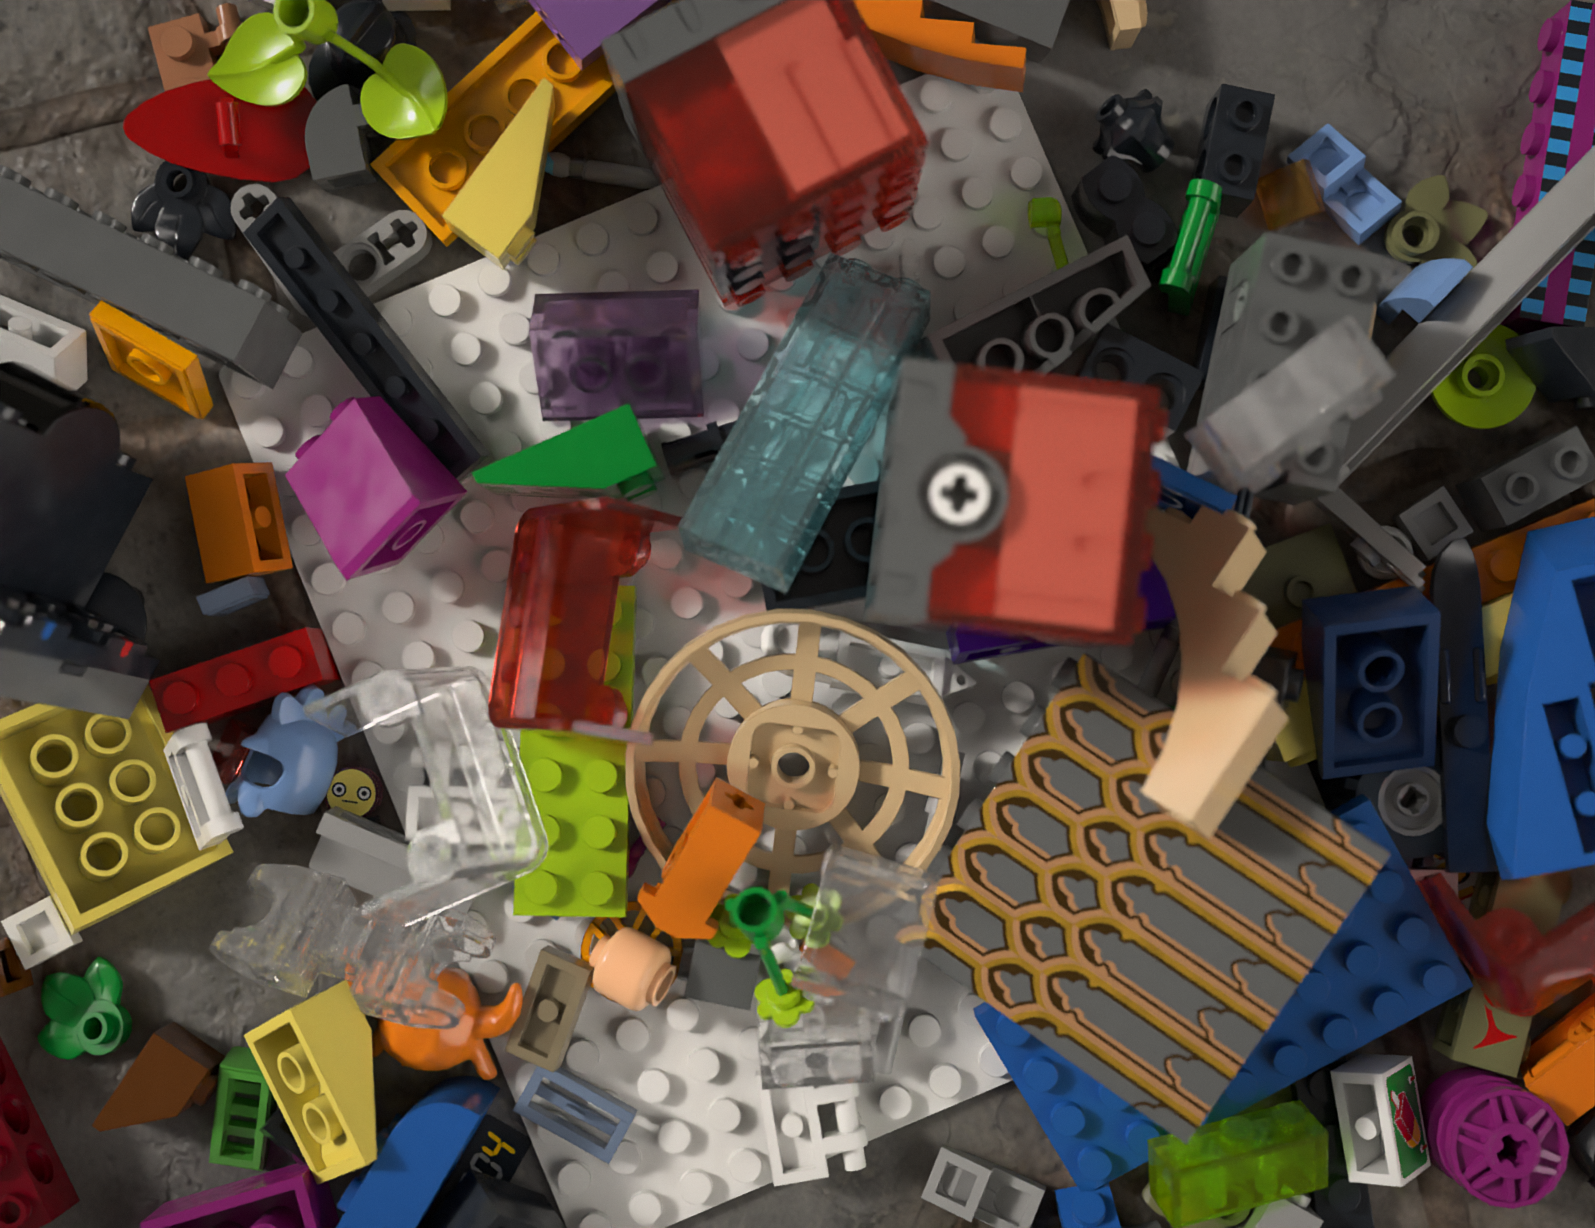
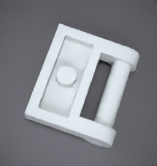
M206 723L192 725L175 732L163 750L199 851L221 844L230 834L244 828L239 812L232 813L207 743L212 738Z

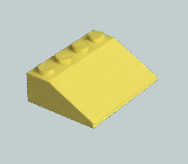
M148 684L129 719L40 703L0 719V795L71 935L129 908L233 853L227 838L221 844L199 851L163 751L173 733H165L153 693Z

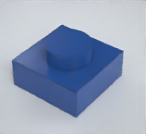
M1109 1182L1093 1191L1080 1192L1077 1186L1055 1190V1202L1062 1228H1121Z

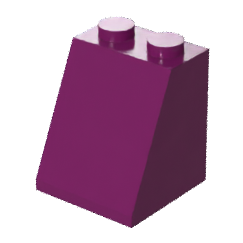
M381 396L350 397L341 402L330 414L329 418L332 423L321 435L311 437L300 446L295 453L298 461L285 474L338 570L347 580L398 565L468 492Z

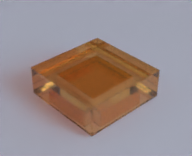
M1301 159L1258 178L1256 191L1269 231H1278L1325 211L1310 160Z

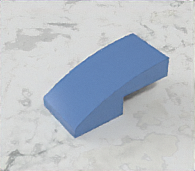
M1328 123L1287 156V163L1320 207L1353 241L1360 245L1400 212L1402 201L1364 168L1366 156Z
M1454 258L1436 259L1422 263L1413 269L1376 307V314L1389 325L1404 310L1420 323L1470 272L1473 266L1466 260Z

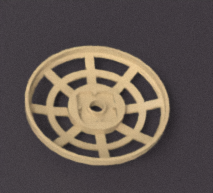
M774 609L745 614L716 625L688 642L662 667L646 690L631 724L625 754L626 790L632 817L645 846L662 870L679 839L672 844L658 821L650 801L645 777V762H679V777L682 791L692 815L695 814L704 799L698 781L696 763L727 765L729 784L765 803L763 823L775 828L772 852L753 846L744 862L757 868L770 870L768 891L772 895L782 889L789 895L792 873L804 874L824 871L847 863L856 857L874 885L860 893L842 899V906L838 912L842 914L844 924L868 916L897 899L919 880L941 849L952 827L960 791L961 765L955 729L943 698L926 672L901 647L876 630L849 618L816 610ZM775 624H799L796 653L763 656L743 663L730 671L709 649V647L722 639L751 628ZM821 627L839 630L867 642L892 659L904 673L877 689L868 679L852 668L829 658L818 656ZM691 663L712 685L704 692L692 709L684 727L681 740L647 739L650 723L661 697L677 674ZM794 670L791 698L772 701L763 706L742 684L750 678L767 672ZM816 673L825 674L843 682L858 692L863 699L839 715L828 707L814 702L813 693ZM917 691L921 693L928 704L938 729L943 757L942 776L909 768L906 736L892 706ZM723 697L744 719L736 730L731 743L698 740L707 716ZM878 716L884 725L890 741L893 758L892 764L860 759L858 745L853 732ZM787 753H799L807 759L810 767L800 776H789L780 769L778 765L779 759ZM858 781L889 787L880 810L871 822L862 829L846 808L855 793ZM906 791L939 798L935 814L924 837L909 857L892 871L874 843L883 836L895 820L904 801ZM828 821L844 841L841 845L822 852L794 855L797 830L811 829ZM726 890L718 903L723 904L727 895L736 893ZM784 911V925L789 928L792 921L787 918Z

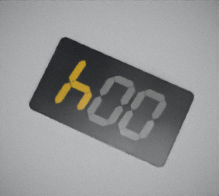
M487 1114L443 1190L441 1199L443 1201L447 1199L470 1169L510 1182L532 1143L530 1137L496 1117Z

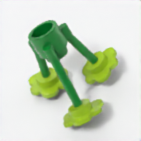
M808 883L803 887L801 895L790 897L783 889L778 890L772 895L770 891L764 888L752 887L744 890L739 895L733 893L727 895L723 904L718 903L711 913L710 917L719 921L718 930L713 939H708L709 944L713 948L724 947L727 955L734 959L745 957L751 949V944H754L760 953L770 977L760 981L754 990L755 997L760 1003L757 1007V1013L762 1020L773 1019L778 1027L790 1028L798 1023L800 1014H808L814 1009L815 1001L811 995L815 991L816 984L813 977L808 973L794 975L790 969H780L771 948V940L780 934L784 926L785 917L783 912L785 911L787 918L792 921L789 933L793 938L798 940L805 938L806 942L815 948L826 946L831 939V931L840 930L844 924V918L838 912L842 906V896L835 888L825 887L821 889L814 883Z

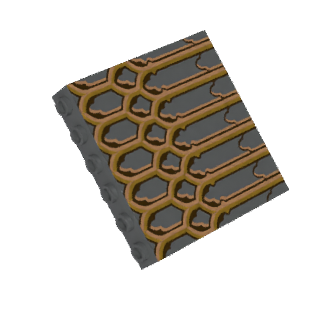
M1084 653L1078 662L1069 656L1050 684L1059 691L1048 708L1045 709L1037 704L1019 730L1020 733L1028 738L1015 756L1008 751L1003 754L988 777L989 780L996 784L985 802L975 797L957 823L965 832L955 847L951 848L945 843L930 863L926 871L933 875L934 878L925 892L921 894L914 889L900 908L896 917L904 923L895 935V938L1187 1144L1385 863L1390 853L1384 846L1260 765L1256 767L1210 839L1174 819L1154 805L1141 790L1164 749L1175 710L1090 654Z

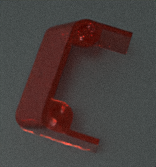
M608 496L532 507L523 513L514 534L488 701L489 719L494 727L605 743L653 744L654 734L623 728L628 713L626 703L620 690L604 685L619 578L632 577L647 564L651 554V532L683 529L685 517Z
M1441 872L1414 879L1448 941L1488 998L1500 1011L1513 1016L1535 1015L1595 977V901L1541 935L1529 917L1511 908L1495 909L1474 920Z

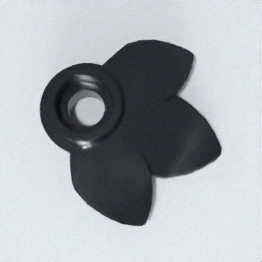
M164 161L155 174L154 183L137 194L131 207V223L134 231L142 233L155 231V238L174 248L175 252L173 254L186 261L194 253L202 239L203 233L225 240H234L236 238L237 224L231 214V199L225 192L210 185L208 173ZM179 174H185L187 185L184 190L176 192L173 186L174 180Z

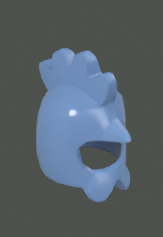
M312 684L303 687L295 698L289 693L282 692L275 698L272 714L267 715L256 734L241 742V746L249 748L250 752L238 777L230 784L226 791L229 804L238 801L241 814L246 817H257L267 808L289 814H313L326 797L333 781L338 757L337 742L345 738L355 724L351 716L343 713L345 709L344 701L334 694L324 696L323 691ZM254 782H256V783H262V784H268V785H272V786L262 787V786L256 785Z

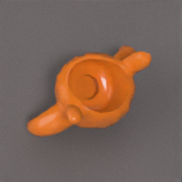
M352 951L348 955L343 971L344 980H347L351 990L363 1001L366 1014L378 1020L377 1028L372 1035L373 1057L379 1056L385 1050L402 1066L418 1071L446 1070L461 1062L471 1060L477 1074L483 1080L488 1081L497 1076L495 1063L483 1039L496 1038L513 1027L522 1009L523 994L521 984L513 983L505 999L500 1004L482 1005L478 990L465 970L450 968L441 964L431 965L423 963L413 965L399 973L388 987L375 982L368 976L357 952Z

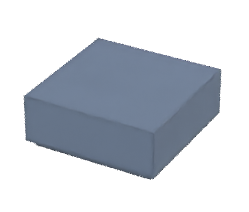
M246 576L197 596L196 599L203 615L226 616L267 599L270 592L263 577Z

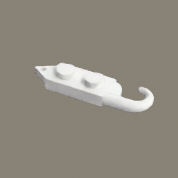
M799 624L765 626L761 635L763 655L769 656L786 653L778 645V634L787 626ZM830 632L823 637L819 644L818 656L829 658L852 668L868 679L877 689L904 673L892 659L867 642L844 632ZM889 639L901 647L926 672L943 699L971 690L977 684L976 680L956 664L953 665L952 661L946 657L947 650ZM780 670L778 672L793 677L794 670ZM816 673V682L830 684L831 688L856 692L839 680L825 674ZM956 679L961 680L963 685H959ZM919 691L902 700L928 706Z

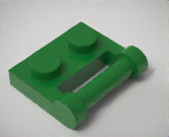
M1192 179L1189 183L1185 196L1189 205L1187 210L1184 211L1180 222L1178 240L1172 260H1169L1167 268L1162 270L1158 283V288L1161 289V292L1168 294V312L1189 316L1220 214L1222 187L1215 182L1205 179Z

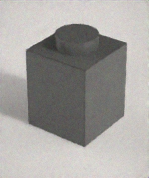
M697 939L694 948L684 946L677 979L687 981L684 997L750 1011L761 956L756 947L751 944V949L745 957L734 959L727 955L724 947L713 948L709 944L708 939Z

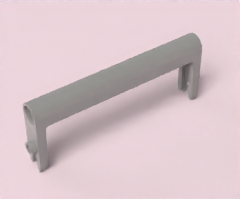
M1595 145L1364 379L1355 398L1336 492L1310 500L1354 538L1349 546L1360 558L1372 567L1381 562L1408 586H1415L1421 593L1426 589L1423 586L1425 581L1422 579L1426 575L1423 571L1426 568L1425 565L1339 488V485L1595 228Z

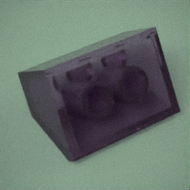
M699 289L535 294L529 335L543 421L592 420L628 403L639 419L704 417L703 344Z

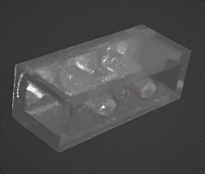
M1350 314L1329 327L1196 425L1185 436L1228 493L1243 488L1246 485L1254 493L1284 472L1278 462L1297 448L1300 454L1304 456L1332 437L1334 433L1328 425L1342 414L1347 412L1350 418L1354 419L1381 401L1384 396L1378 388L1396 374Z

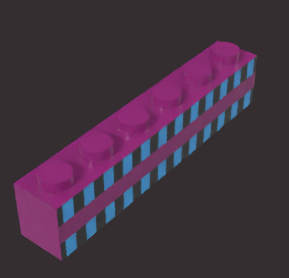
M1571 0L1555 15L1546 19L1540 30L1537 42L1538 50L1543 51L1540 70L1534 76L1529 90V101L1534 103L1532 119L1523 133L1520 145L1521 154L1526 155L1523 174L1518 178L1512 194V205L1517 207L1514 227L1595 145L1594 3ZM1595 228L1500 323L1501 325L1521 333H1531L1549 327H1585L1595 265Z

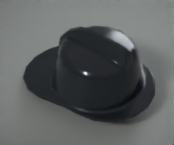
M355 0L344 4L336 11L338 18L337 33L374 57L382 65L387 53L395 45L405 43L416 46L417 33L411 18L405 11H388L382 0ZM327 41L318 45L308 65V83L317 101L332 89L348 84L361 97L364 83L376 72Z

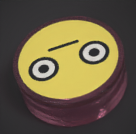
M350 766L342 768L334 774L333 781L325 797L326 805L329 810L337 806L365 818L374 813L382 801L383 788L381 781L372 770L366 767Z

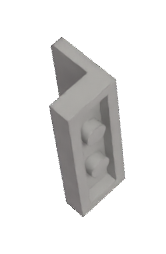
M337 806L324 813L316 831L321 837L309 862L311 870L453 930H459L462 927L487 871L422 842L405 841V835Z

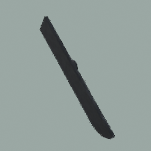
M1460 538L1450 541L1439 552L1431 571L1429 592L1430 602L1441 612L1436 719L1437 736L1440 746V789L1445 873L1496 872L1497 861L1487 828L1491 755L1481 589L1474 554L1468 542Z

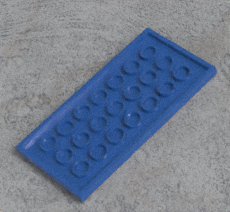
M1363 793L1330 812L1384 846L1390 855L1192 1137L1473 987L1470 978L1373 804ZM987 1002L973 1008L975 1018L1080 1192L1093 1191L1183 1143Z

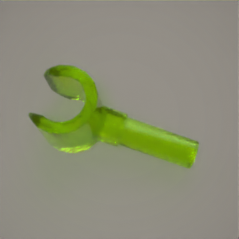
M1053 197L1031 199L1027 204L1029 228H1046L1047 239L1056 269L1058 270L1069 264L1061 238V204Z

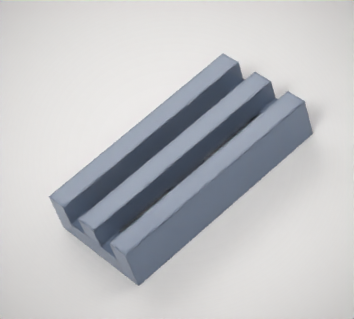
M539 1066L536 1067L513 1109L514 1112L608 1164L637 1113V1109L562 1067L552 1073ZM545 1077L620 1119L619 1123H615L542 1082V1079ZM534 1094L610 1135L608 1143L531 1101Z

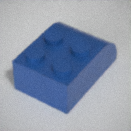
M455 1076L432 1086L405 1116L397 1113L387 1128L384 1127L376 1138L377 1159L366 1165L359 1177L355 1176L341 1197L337 1208L345 1213L336 1228H420L501 1088L479 1077Z

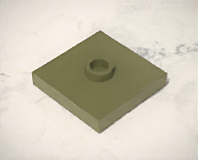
M1331 523L1264 547L1266 554L1241 590L1265 605L1267 610L1264 615L1274 629L1302 617V599L1357 593Z

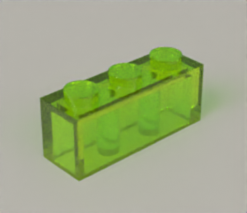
M1300 1099L1201 1125L1187 1144L1172 1134L1147 1140L1150 1194L1173 1228H1182L1328 1187V1132Z

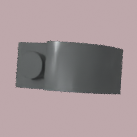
M348 84L336 87L322 96L310 112L306 123L305 145L312 179L326 192L379 182L377 173L370 166L374 161L370 140L387 136L378 133L367 123L362 113L360 97Z

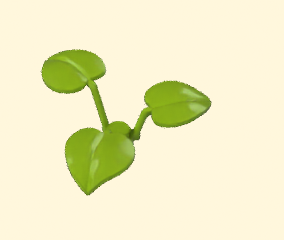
M275 0L273 14L263 12L252 15L236 29L222 56L207 73L208 77L215 84L236 98L261 106L283 105L299 95L307 81L308 72L306 65L298 55L306 49L304 41L313 45H320L328 41L376 72L364 83L360 102L362 113L367 123L378 133L399 140L434 135L441 128L447 112L448 95L446 83L438 64L429 54L414 45L401 43L389 50L382 65L374 57L337 33V13L334 7L326 0Z

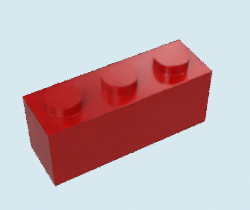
M305 627L149 681L165 733H174L200 723L209 725L273 703L275 698L282 692L294 696L307 685L312 684L320 687L341 680L322 629Z

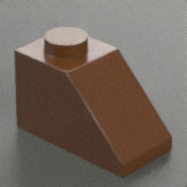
M176 1022L170 1023L152 1034L91 1126L102 1132L176 1117L195 1103L202 1107L217 1090L218 1075L216 1073L226 1056Z

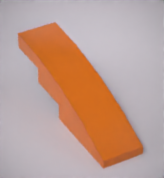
M840 0L845 13L844 17L854 38L858 39L864 50L910 69L960 83L1023 92L1026 75V47L975 43L974 22L925 18L923 0Z

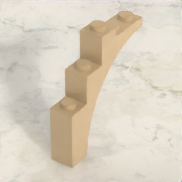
M1134 490L1132 513L1128 520L1124 519L1122 535L1138 544L1153 559L1164 577L1178 617L1182 655L1179 695L1175 715L1164 749L1141 792L1161 811L1210 839L1289 719L1274 700L1278 693L1263 681L1250 675L1277 635V632L1264 615L1267 610L1265 605L1253 596L1241 591L1266 554V550L1254 533L1256 526L1238 512L1227 509L1222 515L1202 505L1192 520L1183 512L1172 507H1167L1164 512L1151 507L1150 501Z

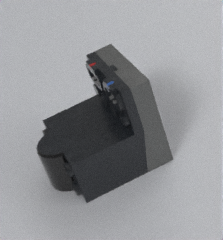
M15 361L0 363V697L129 719L160 660L145 652L148 646L144 640L117 625L103 621L104 617L101 614L85 606L153 479L135 470L133 467L137 459L120 450V426L113 412L101 403L37 368Z

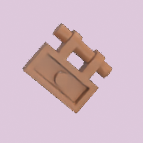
M225 3L216 7L220 25L211 32L208 30L206 20L199 13L148 27L165 91L210 79L207 73L217 63L216 56L223 54L231 36L243 23L240 20L237 5Z

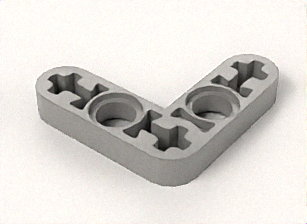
M249 184L240 188L234 194L231 201V214L242 233L256 220L254 217H251L254 212L250 205L258 200L264 206L266 205L265 210L277 198L268 187L260 184ZM397 210L382 218L333 253L348 272L349 264L355 256L363 253L374 256L376 261L374 274L364 281L355 280L366 296L369 297L420 262L429 253L432 246V233L414 212ZM405 225L410 231L418 228L412 235L416 242L412 247L407 248L403 243H398L387 250L395 258L389 264L386 257L374 246L380 240L388 249L399 241L400 237L397 230ZM254 248L295 309L311 320Z

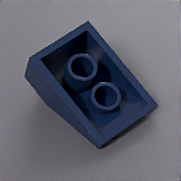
M1415 586L1302 599V655L1318 770L1322 779L1434 766L1441 612Z

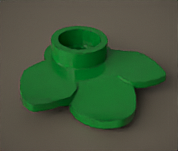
M102 956L97 957L86 970L84 978L67 972L53 973L45 977L41 988V1003L45 1014L51 1020L40 1031L37 1039L47 1053L67 1060L75 1059L86 1052L97 1056L107 1055L117 1051L128 1040L132 1031V1018L128 1010L120 1005L123 981L118 970L111 962ZM100 1021H101V1023H102V1032H101V1033H100Z

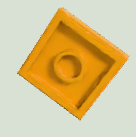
M101 300L90 312L89 316L111 369L193 417L203 420L214 405L198 355Z

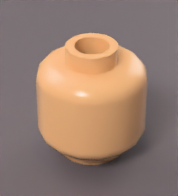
M631 927L619 930L611 938L606 935L603 936L595 945L589 959V965L594 968L593 985L595 990L633 1011H640L649 1004L654 1007L657 1006L667 994L676 973V967L671 964L670 949L666 945Z

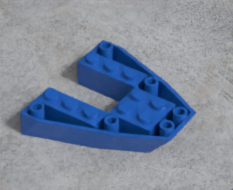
M1595 517L1527 532L1500 647L1487 812V828L1501 880L1523 878L1595 864V706L1589 689L1595 687Z

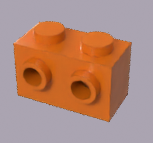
M272 462L232 463L185 476L206 584L233 581L246 576L257 577L293 568Z

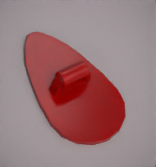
M211 79L164 91L143 102L126 116L123 121V129L125 135L133 143L146 152L171 164L238 180L276 183L296 179L310 169L305 145V128L309 114L317 102L308 89L304 87L299 95L286 104L279 106L256 105L236 98L220 88Z

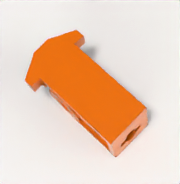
M716 777L672 850L662 871V884L658 882L654 887L644 882L639 891L637 900L658 929L675 938L713 939L718 930L719 921L710 917L762 832L765 803Z
M1594 975L1593 977H1591V979H1592V981H1593V983H1594V986H1595V975ZM1595 992L1533 1039L1526 1061L1520 1064L1526 1088L1536 1097L1548 1103L1566 1126L1595 1106Z

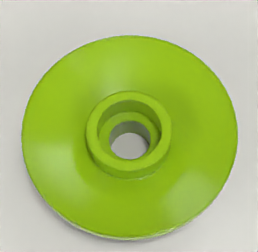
M1499 324L1431 393L1435 404L1445 416L1467 428L1491 429L1505 425L1522 414L1530 404L1536 386L1506 350L1505 339L1519 336L1516 332ZM1470 370H1474L1480 375L1481 385L1479 388H1475L1469 383L1467 374Z

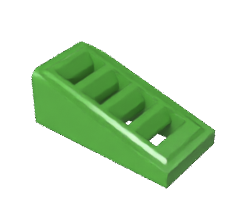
M232 1047L220 1064L209 1163L263 1171L267 1163L271 1140L259 1130L276 1111L277 1102L250 1048ZM236 1092L260 1096V1100L235 1097ZM232 1115L256 1118L257 1123L231 1119ZM228 1135L255 1139L254 1145L229 1142L227 1138Z

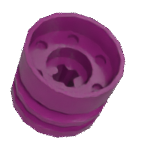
M1464 1067L1444 1073L1432 1082L1423 1094L1420 1106L1430 1161L1470 1194L1490 1206L1515 1209L1535 1204L1555 1189L1566 1170L1569 1144L1563 1122L1548 1103L1493 1071L1475 1067Z

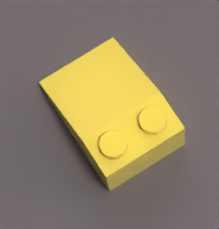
M543 78L442 215L453 233L502 270L506 268L510 261L519 265L537 241L534 238L535 232L533 230L536 226L555 113L554 87L545 78Z
M344 980L286 1010L244 1035L317 1185L364 1167L377 1159L372 1031L366 1020V1010L363 1001L351 990L347 980Z

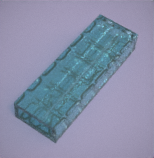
M833 253L829 254L678 525L685 550L783 593H787L891 396L903 359L911 358L930 322L931 291L924 289L912 279L906 277L895 278L877 271L860 259H846Z

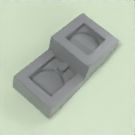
M942 1145L921 1198L972 1222L973 1218H976L994 1228H1030L1047 1186L977 1156Z

